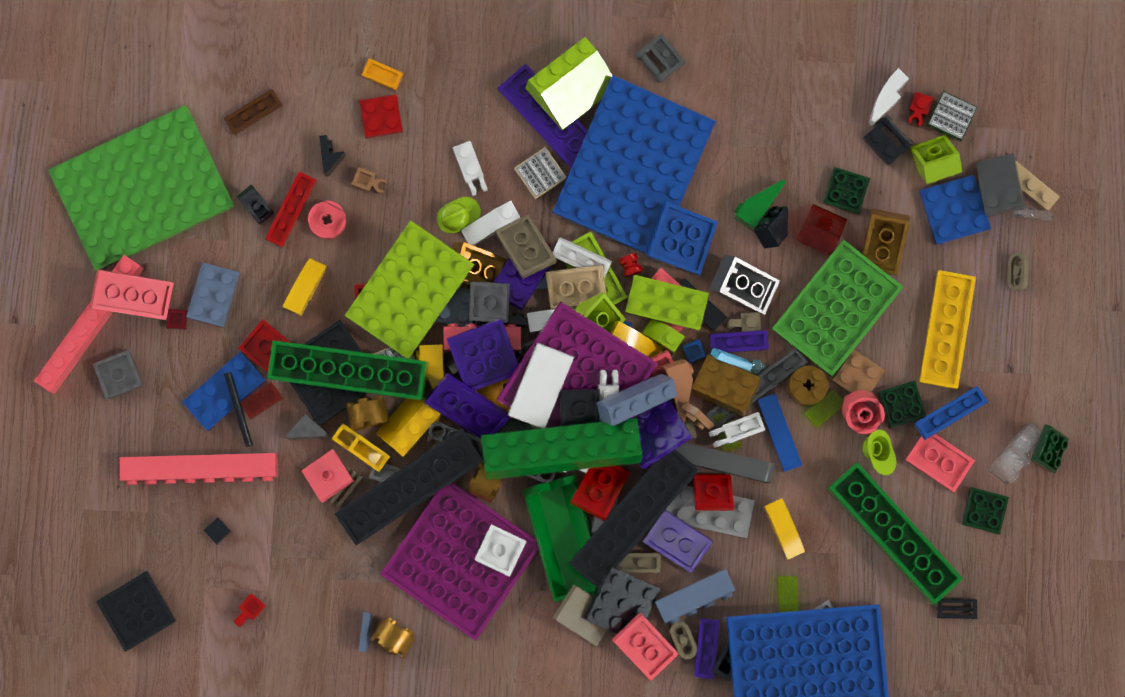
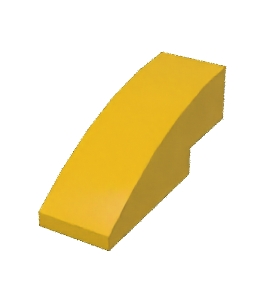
M309 258L282 307L302 317L327 266Z
M616 321L610 333L649 358L661 353L664 349L648 337L620 321Z
M343 423L332 437L333 441L378 472H380L390 458L388 454Z
M783 498L764 506V510L771 522V527L787 560L804 553V547Z

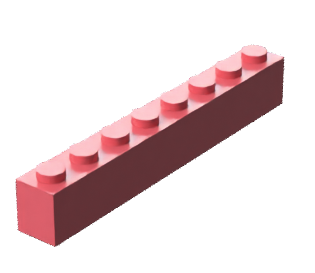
M123 255L112 272L139 276L143 268ZM90 301L34 382L55 394L113 313L112 311L93 309L90 307Z
M278 454L120 457V481L125 482V485H137V481H145L146 485L157 484V481H164V484H176V480H184L185 484L195 483V480H203V483H215V479H222V482L228 483L234 482V479H242V482H253V478H261V481H273V478H278Z

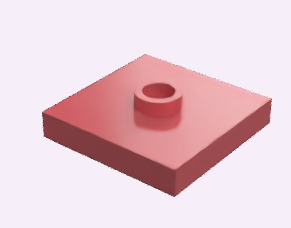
M334 449L302 470L305 478L322 503L354 482Z

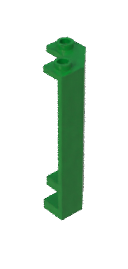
M575 475L522 490L554 602L561 600L563 602L573 584L591 596L595 595L598 590L597 587L569 564L592 536L586 512L570 504L578 489Z

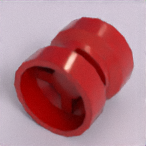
M636 253L628 254L619 259L620 265L624 267L623 273L625 278L643 271L641 265L637 262L638 257Z

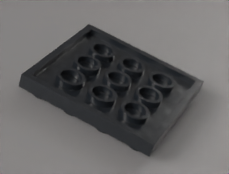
M338 320L304 343V345L362 352L341 320ZM290 382L319 426L346 409L347 403L356 402L368 394Z

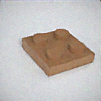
M854 349L832 382L850 394L858 390L872 392L885 370Z

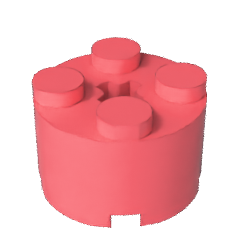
M854 391L845 396L842 404V415L845 421L857 433H872L878 429V426L884 420L883 406L870 391Z

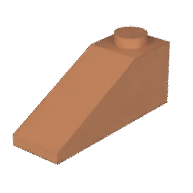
M681 359L661 367L663 374L674 380L677 396L670 400L683 422H685L686 412L681 407L685 401L689 403L693 382L691 374L694 372L691 363Z

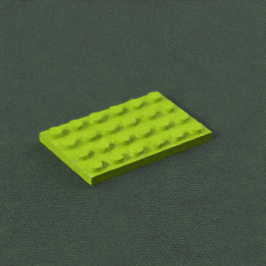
M410 220L345 316L409 359L470 272L474 263Z

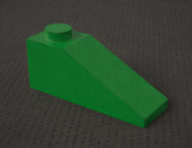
M783 179L748 198L744 204L740 202L734 211L737 213L734 219L754 231L759 221L784 187L786 181Z

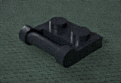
M889 115L863 137V140L888 166L914 143L893 124ZM886 126L903 144L900 148L882 130L883 127Z

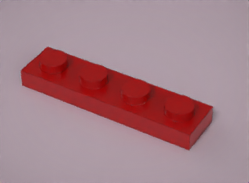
M300 171L298 172L265 240L279 247H284L317 181L316 179Z

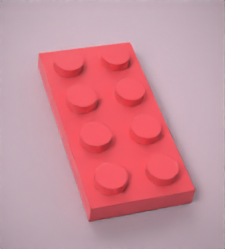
M97 269L90 307L166 320L174 283Z

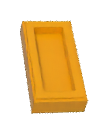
M368 58L361 74L362 77L394 91L397 90L404 75L403 72Z

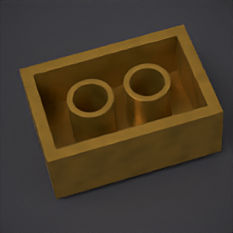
M707 355L692 386V394L745 417L760 386L761 378L731 364L717 360L711 355Z

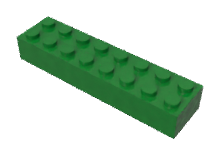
M273 340L267 379L423 401L429 362Z
M637 418L626 419L613 426L605 422L481 435L486 480L642 462Z
M858 462L853 464L826 489L930 605L937 604L963 580L961 575Z

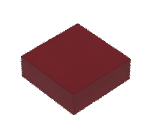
M168 309L166 328L186 330L188 311Z

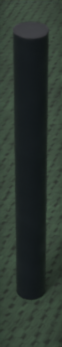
M226 372L224 376L245 446L250 447L253 443L232 372Z

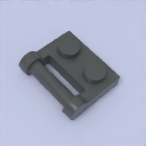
M662 33L635 54L638 60L641 59L656 77L655 80L658 84L662 83L685 64L683 58ZM649 51L666 69L663 73L646 55Z

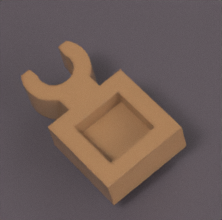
M358 167L352 186L370 192L371 188H375L377 193L384 194V190L379 189L378 186L381 183L387 185L388 182L383 178L375 179L376 173Z

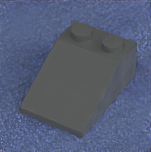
M1014 153L976 162L984 210L988 217L1026 209Z
M724 255L709 290L765 315L780 280L734 256Z

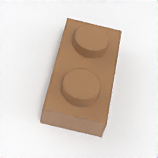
M685 401L681 407L686 412L685 416L693 421V424L699 429L703 430L705 428L711 431L715 425L698 408Z

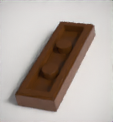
M273 89L225 117L224 120L233 134L236 135L283 105Z

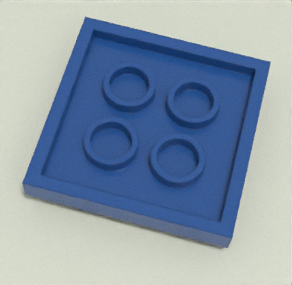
M975 175L919 191L935 245L991 229Z
M664 202L647 257L697 276L701 275L718 221L669 202Z

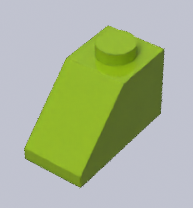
M651 319L641 333L665 350H668L672 355L685 338L684 335L672 327L655 319Z

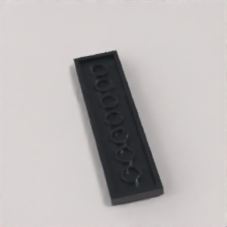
M462 428L337 511L335 516L357 546L482 463L484 458Z
M676 449L654 462L569 564L595 587L599 588L609 565L617 568L696 475L699 469Z

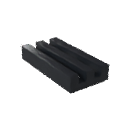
M941 599L938 602L937 618L977 619V599ZM942 603H973V607H942ZM943 611H973V615H943Z

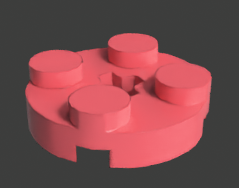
M324 201L319 204L317 203L308 214L309 227L319 238L335 239L346 227V214L336 202ZM330 215L332 222L325 225L322 218Z

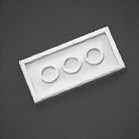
M537 342L508 415L540 428H545L574 357Z

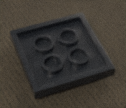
M609 565L584 619L618 634L639 613L647 618L661 589Z
M148 571L96 601L125 652L177 622Z

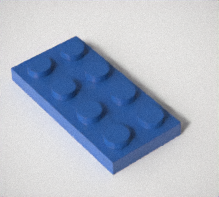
M241 351L182 402L207 431L212 429L234 409L224 373L232 372L240 402H243L266 382L265 378Z

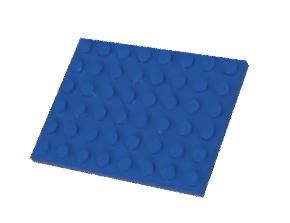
M612 75L552 213L647 255L664 202L680 206L716 121Z
M880 604L726 617L733 697H889Z

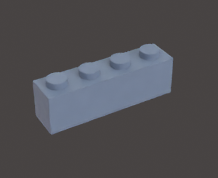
M660 373L597 402L600 420L612 426L676 397L677 392L673 378Z
M724 569L654 603L663 622H668L671 625L680 621L679 616L686 614L688 617L697 613V608L704 606L706 609L714 605V600L720 597L722 601L732 597V592L735 591V588L727 570Z

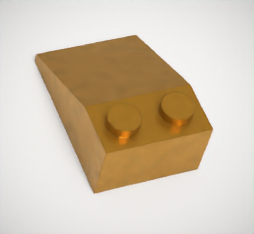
M874 208L871 210L863 255L887 274L898 276L910 223V215Z
M454 242L452 248L474 263V266L461 283V285L471 288V282L473 281L494 283L509 260L465 242Z

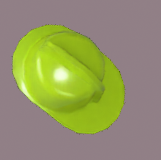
M471 197L458 198L444 205L437 214L438 226L446 233L454 234L460 232L479 219L481 214L480 205Z
M875 430L869 437L865 438L863 454L871 461L874 469L879 474L890 475L894 472L897 463L891 440L885 431Z

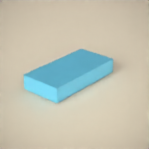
M713 348L711 351V355L717 360L748 371L752 368V363L745 358L717 348Z

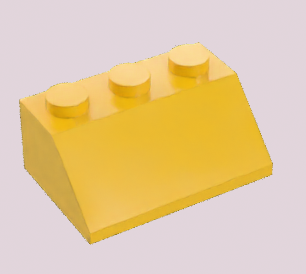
M406 398L389 417V423L382 425L376 434L405 459L428 433L429 427L436 423L443 415L425 404V398L423 401Z

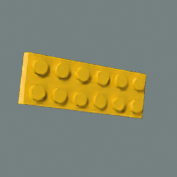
M942 270L937 271L919 383L958 389L976 277Z

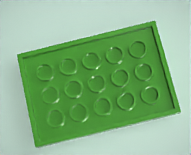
M843 239L772 330L832 377L903 289V286Z

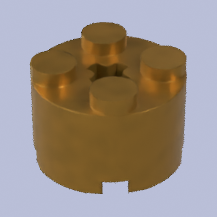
M803 366L797 369L790 376L787 383L788 395L800 406L815 405L824 398L828 390V381L824 372L814 366ZM806 382L812 386L809 391H807L806 387H803Z
M384 395L373 397L371 400L369 398L358 399L357 402L346 404L353 431L389 423Z
M483 461L478 465L477 476L473 475L468 491L471 495L492 504L503 479L486 480Z
M387 617L386 620L382 619L370 640L372 642L377 640V646L394 656L398 653L401 654L400 658L404 660L416 639L413 636L415 632L407 627H404V629L398 627V622L390 617Z

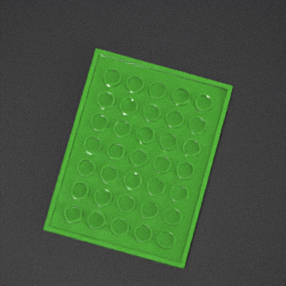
M186 105L48 170L96 272L97 269L103 270L118 263L123 255L130 257L235 207Z

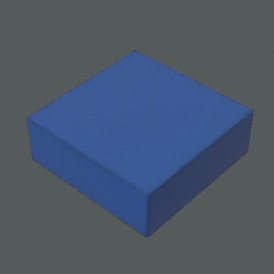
M699 339L681 346L688 363H693L707 357Z

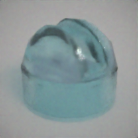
M755 359L751 362L752 368L750 371L753 375H757L766 365L761 360Z

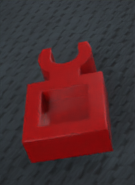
M918 92L914 93L908 110L913 112V114L908 118L907 124L910 125L912 119H917V127L919 128L922 125V115H928L933 97Z

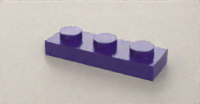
M767 330L709 335L711 351L713 348L728 353L769 350Z
M700 618L694 677L714 679L712 669L716 663L720 620Z

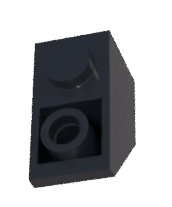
M774 206L770 208L768 214L759 221V225L754 229L764 249L779 247L788 236L787 206Z

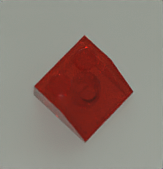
M812 204L797 240L806 246H811L821 253L831 256L840 240L847 219Z

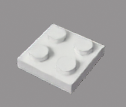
M491 524L474 560L510 577L527 541Z

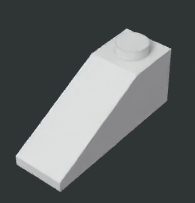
M509 201L461 231L467 243L474 246L495 235V230L520 219V216L512 201Z

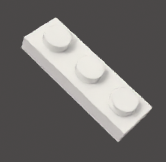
M561 237L558 239L553 251L555 258L577 268L603 265L604 278L612 261Z

